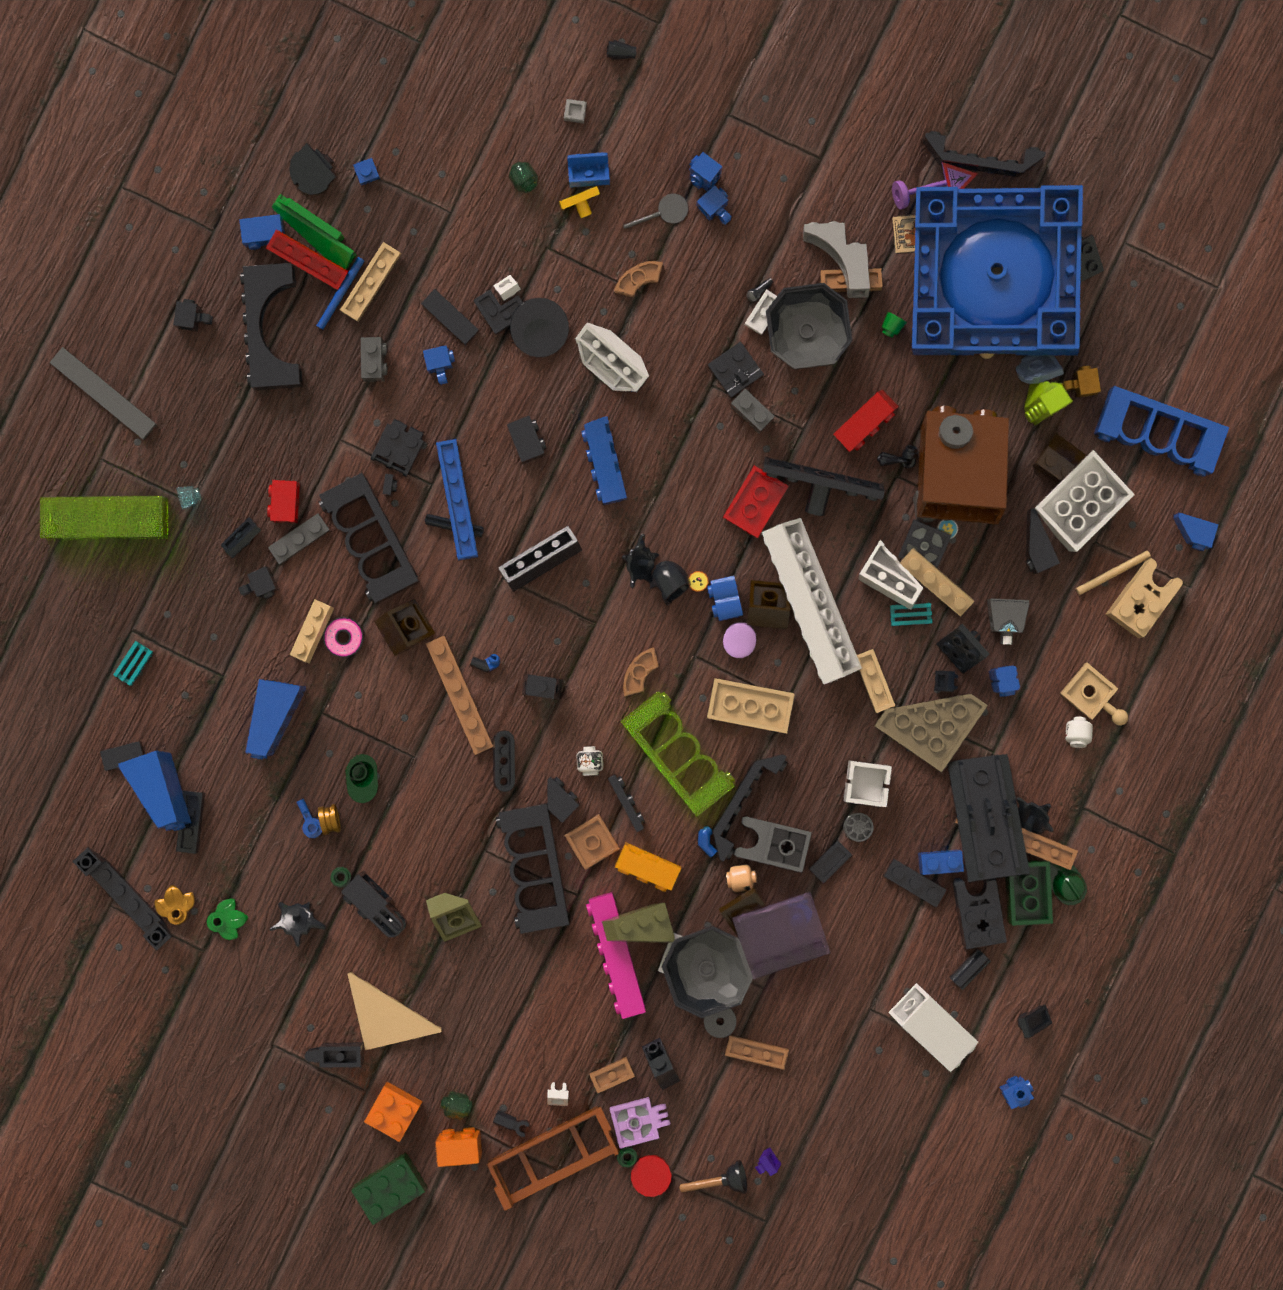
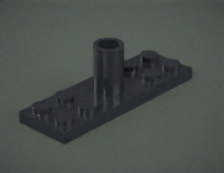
M769 457L764 459L763 472H766L767 476L778 478L779 475L786 477V480L797 483L800 480L811 483L805 512L813 515H825L831 488L844 490L846 494L851 496L865 495L866 499L872 501L883 500L885 490L881 483Z

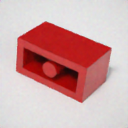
M272 480V485H269L268 490L269 497H271V505H268L267 516L270 517V521L298 523L300 483L297 481Z

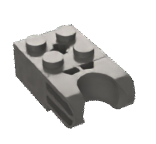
M742 817V824L755 830L759 840L753 848L739 847L735 849V856L802 873L812 832L750 817ZM789 842L793 850L788 851L787 854L783 853L784 849H781V845Z

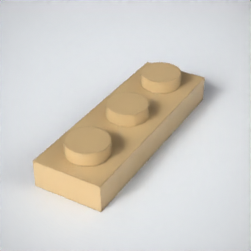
M314 599L292 648L291 656L310 663L334 610L333 607Z
M871 649L858 654L857 657L862 667L859 672L875 713L894 707L895 703L874 650Z

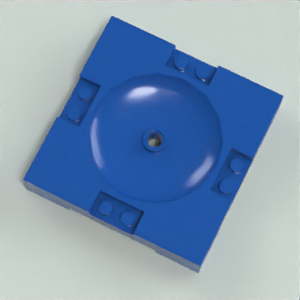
M1083 185L997 189L916 187L913 355H1078L1080 339ZM999 267L1002 269V273L995 275L991 270Z

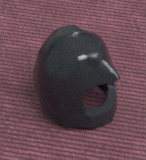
M662 561L657 564L650 583V589L657 587L660 589L662 600L666 606L684 594L691 586L690 579L685 570L672 561Z

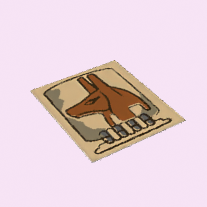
M916 215L893 217L896 253L915 251Z

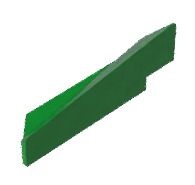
M282 194L278 196L272 205V209L277 214H280L291 227L326 259L347 270L357 255L352 249L341 243L345 238L343 234L292 199L286 198Z

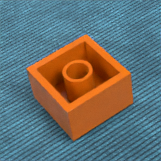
M386 1082L364 1122L400 1142L422 1101L395 1085Z
M468 1127L459 1132H455L454 1129H446L439 1133L436 1140L438 1167L479 1163L482 1156L480 1130Z

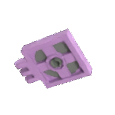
M647 1097L610 1107L619 1147L624 1148L658 1139L659 1133L657 1128L671 1124L670 1120L661 1121L662 1118L668 1117V1112L659 1113L660 1110L666 1109V1104L652 1107L650 1099Z

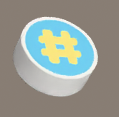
M942 520L937 525L938 529L951 533V538L958 532V526L953 520Z

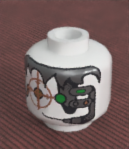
M595 746L583 747V751L577 753V770L582 772L583 776L599 775V771L603 770V753L595 750Z

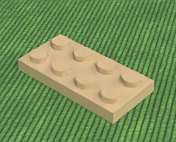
M714 678L707 718L787 733L794 693Z

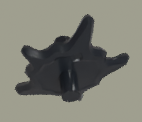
M644 533L639 536L636 547L631 549L628 555L622 556L626 563V569L630 574V587L632 589L635 586L636 580H645L651 583V572L655 567L654 560L659 556L658 553H651L650 549L645 546Z
M1017 797L1022 828L1036 834L1054 831L1049 824L1050 817L1048 812L1052 807L1050 803L1039 806L1034 802L1027 803L1021 797Z
M279 902L278 906L281 910L280 921L269 930L283 929L287 935H292L296 946L299 947L301 936L307 935L311 928L325 930L327 927L315 919L314 913L310 910V902L304 905L296 903L292 906Z

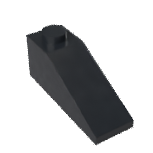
M1035 508L1027 511V560L1025 561L1030 572L1033 571V574L1042 572L1060 563Z

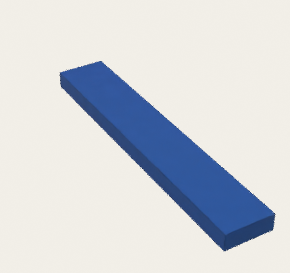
M452 439L436 442L458 561L476 558L478 553L457 441Z

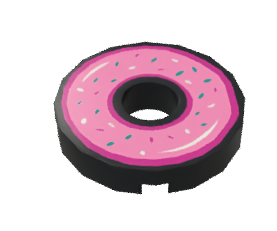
M347 617L336 618L325 628L323 634L324 644L333 655L350 657L362 648L364 631L354 619ZM343 631L349 634V640L346 643H341L338 639L339 634Z

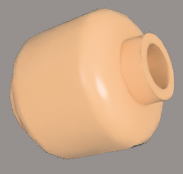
M747 864L732 866L726 874L728 888H732L734 892L749 891L753 889V883H757L756 871H752L751 867Z

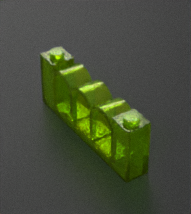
M657 691L620 722L697 817L735 786L732 782L735 779L728 771L724 773L720 770L718 772V766L710 756L699 754L700 744L697 738L690 733L681 732L682 721L675 712L667 710L671 707L669 704L671 699L665 692L660 693ZM663 714L672 715L678 723L677 732L654 751L640 731L657 717ZM679 737L691 738L696 748L694 755L672 773L658 756V753ZM698 759L708 760L713 766L712 777L692 794H689L675 776Z

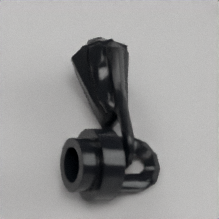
M907 445L902 451L903 457L881 452L877 456V461L880 466L903 463L904 467L912 468L916 464L919 451L916 446Z

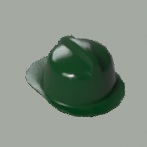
M356 755L349 761L345 769L347 791L352 800L357 803H366L371 801L377 793V765L375 760L369 755Z
M1051 862V890L1066 905L1080 903L1087 893V885L1074 865L1069 870Z

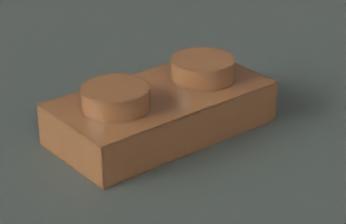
M627 1057L589 1073L597 1093L635 1077Z

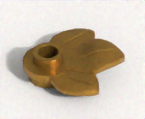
M171 885L166 890L164 899L155 900L154 905L160 916L167 917L168 921L174 925H181L186 921L188 912L193 908L195 897L193 892L183 895L178 887ZM179 911V916L175 918L174 913Z

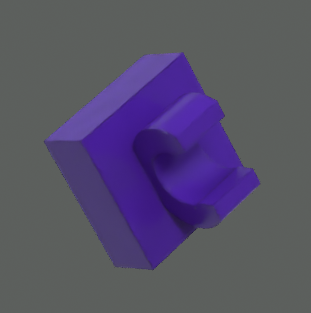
M769 1147L762 1152L758 1166L755 1168L759 1174L767 1171L772 1176L778 1172L781 1163Z

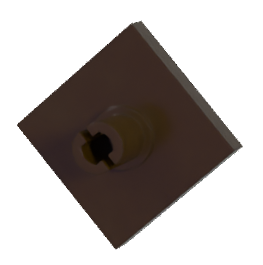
M754 888L719 908L721 915L740 940L775 920L774 915Z

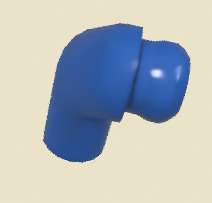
M705 826L698 833V845L711 858L717 850L710 844V836L713 834L712 829Z

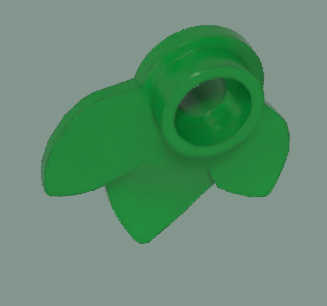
M226 899L217 905L216 912L208 916L206 923L211 931L219 932L222 938L233 940L238 938L236 929L246 923L248 916L243 912L235 910V899ZM215 918H219L221 920V924L219 926H215L213 924Z

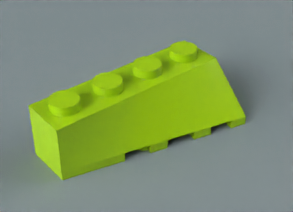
M1046 381L1044 383L1030 384L1024 407L1026 411L1025 416L1030 423L1033 422L1034 425H1037L1064 408L1072 400L1060 383H1049V381Z

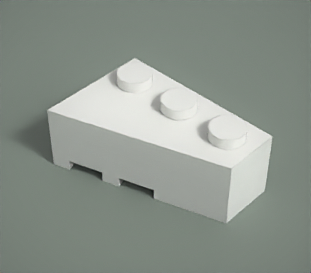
M881 540L859 574L858 580L910 610L923 590L918 581L899 563L897 558L891 554Z

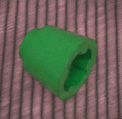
M887 312L882 324V333L893 338L894 335L897 336L907 322Z

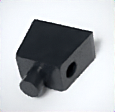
M525 674L522 694L560 700L563 679Z

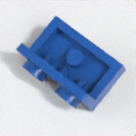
M608 153L567 156L570 187L610 185Z

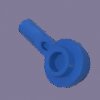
M304 799L297 801V805L305 820L302 827L303 833L309 838L318 837L322 833L319 820L314 817L312 818Z

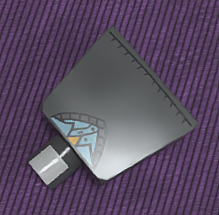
M987 599L991 632H1001L1000 644L1013 645V633H1023L1029 600Z

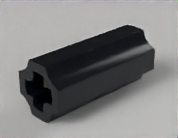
M977 948L949 978L963 990L991 961Z

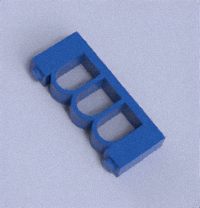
M1113 386L1108 392L1094 434L1099 436L1098 439L1105 442L1117 439L1118 442L1127 446L1141 443V447L1150 455L1157 456L1167 452L1172 462L1178 465L1190 464L1188 469L1194 470L1193 473L1198 476L1205 477L1214 472L1229 427ZM1129 404L1149 411L1138 439L1126 437L1122 430V424ZM1156 414L1175 421L1168 443L1164 449L1155 448L1149 441V433ZM1183 424L1202 431L1194 454L1190 459L1182 458L1176 451V442Z

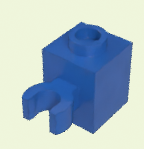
M714 185L697 200L696 207L709 221L716 215L724 225L731 220V215L723 209L728 205V195L722 188L718 189Z
M447 345L423 350L429 374L437 372L440 385L448 383L445 370L453 368L452 362H455L453 350H449Z

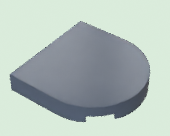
M1028 355L1016 367L1018 378L1022 382L1029 384L1041 383L1064 374L1063 368L1054 355Z

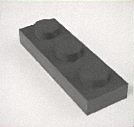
M317 513L269 546L268 549L281 565L331 530L320 514Z

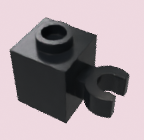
M183 299V302L177 301L173 325L177 329L198 332L199 323L212 325L213 316L200 313L201 307L195 304L196 301Z
M267 566L247 574L251 583L238 588L243 596L255 591L257 597H263L264 599L274 596L275 591L279 590L273 574Z

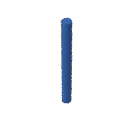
M357 257L317 323L316 326L323 330L363 265L364 260L360 257Z

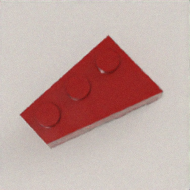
M882 389L833 435L849 452L853 449L858 451L865 444L863 440L868 435L873 437L880 430L878 426L883 421L887 423L895 416L893 412L899 406Z

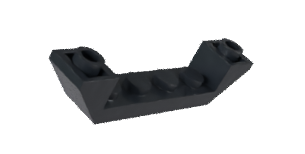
M930 131L925 133L923 137V144L939 165H942L943 162L962 169L1018 178L1041 162L1046 155V152L1041 151L1040 148L1029 147L1022 154L1021 164H1018L1016 160H1006L1005 162L998 161L996 157L979 158L977 154L972 153L960 155L957 151L953 150L943 152L946 136L941 135L940 132Z
M780 754L756 760L751 765L712 830L721 861L724 862L726 858L729 860L735 851L732 848L734 843L721 836L722 832L726 834L732 823L729 820L732 815L737 816L742 807L740 802L743 797L747 799L753 788L750 785L753 780L758 781L763 773L761 770L762 766L775 774L778 771L782 772L787 765L785 755Z
M87 847L72 861L85 876L91 875L145 932L143 937L156 951L172 937L162 917L108 860Z

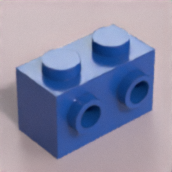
M704 152L700 156L696 155L690 162L691 183L699 189L702 187L708 192L720 179L722 166Z

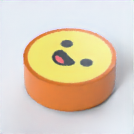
M696 571L689 576L690 588L693 591L701 592L706 589L708 577L705 573Z

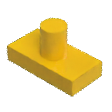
M595 186L559 201L561 209L576 205L580 218L592 214L587 199L599 195L600 192L598 187Z

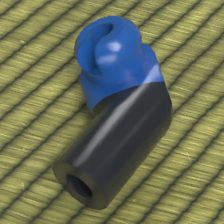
M492 654L489 658L481 660L473 656L470 666L484 672H489L500 665V657L497 654Z

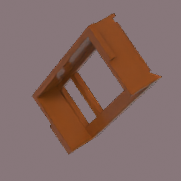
M596 1106L488 1161L487 1166L497 1185L494 1190L504 1211L512 1208L514 1203L612 1154H615V1156L619 1154L620 1149L610 1132L612 1128L601 1107ZM596 1115L610 1145L589 1155L575 1125ZM570 1129L583 1158L538 1180L524 1151ZM518 1154L532 1184L511 1194L497 1164Z

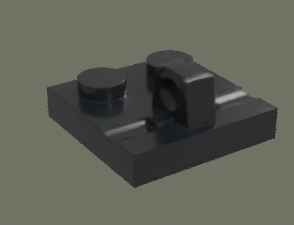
M741 341L707 365L730 398L764 375Z

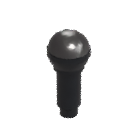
M769 278L757 288L749 289L746 295L747 299L750 302H757L761 294L774 283L773 280Z

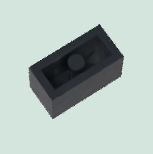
M526 416L507 424L522 464L545 456L543 450L547 448L543 438L538 439L536 432L539 431L535 419L531 420L530 416Z

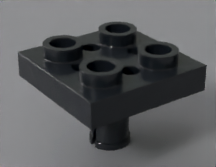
M963 623L936 643L962 674L989 655L988 651L979 642L981 635L979 634L975 638L974 636L978 632L974 630L970 632Z

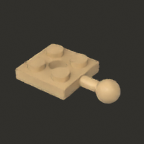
M1088 663L1081 667L1060 692L1065 699L1090 720H1093L1103 708L1112 715V721L1116 725H1124L1128 721L1126 711L1122 709L1117 710L1108 702L1118 688ZM1087 685L1092 686L1094 689V694L1091 697H1087L1084 694V688Z

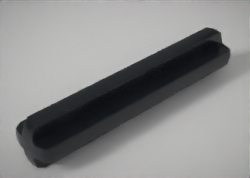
M432 514L426 515V525L452 531L449 518ZM472 524L474 536L481 538L484 533V527Z

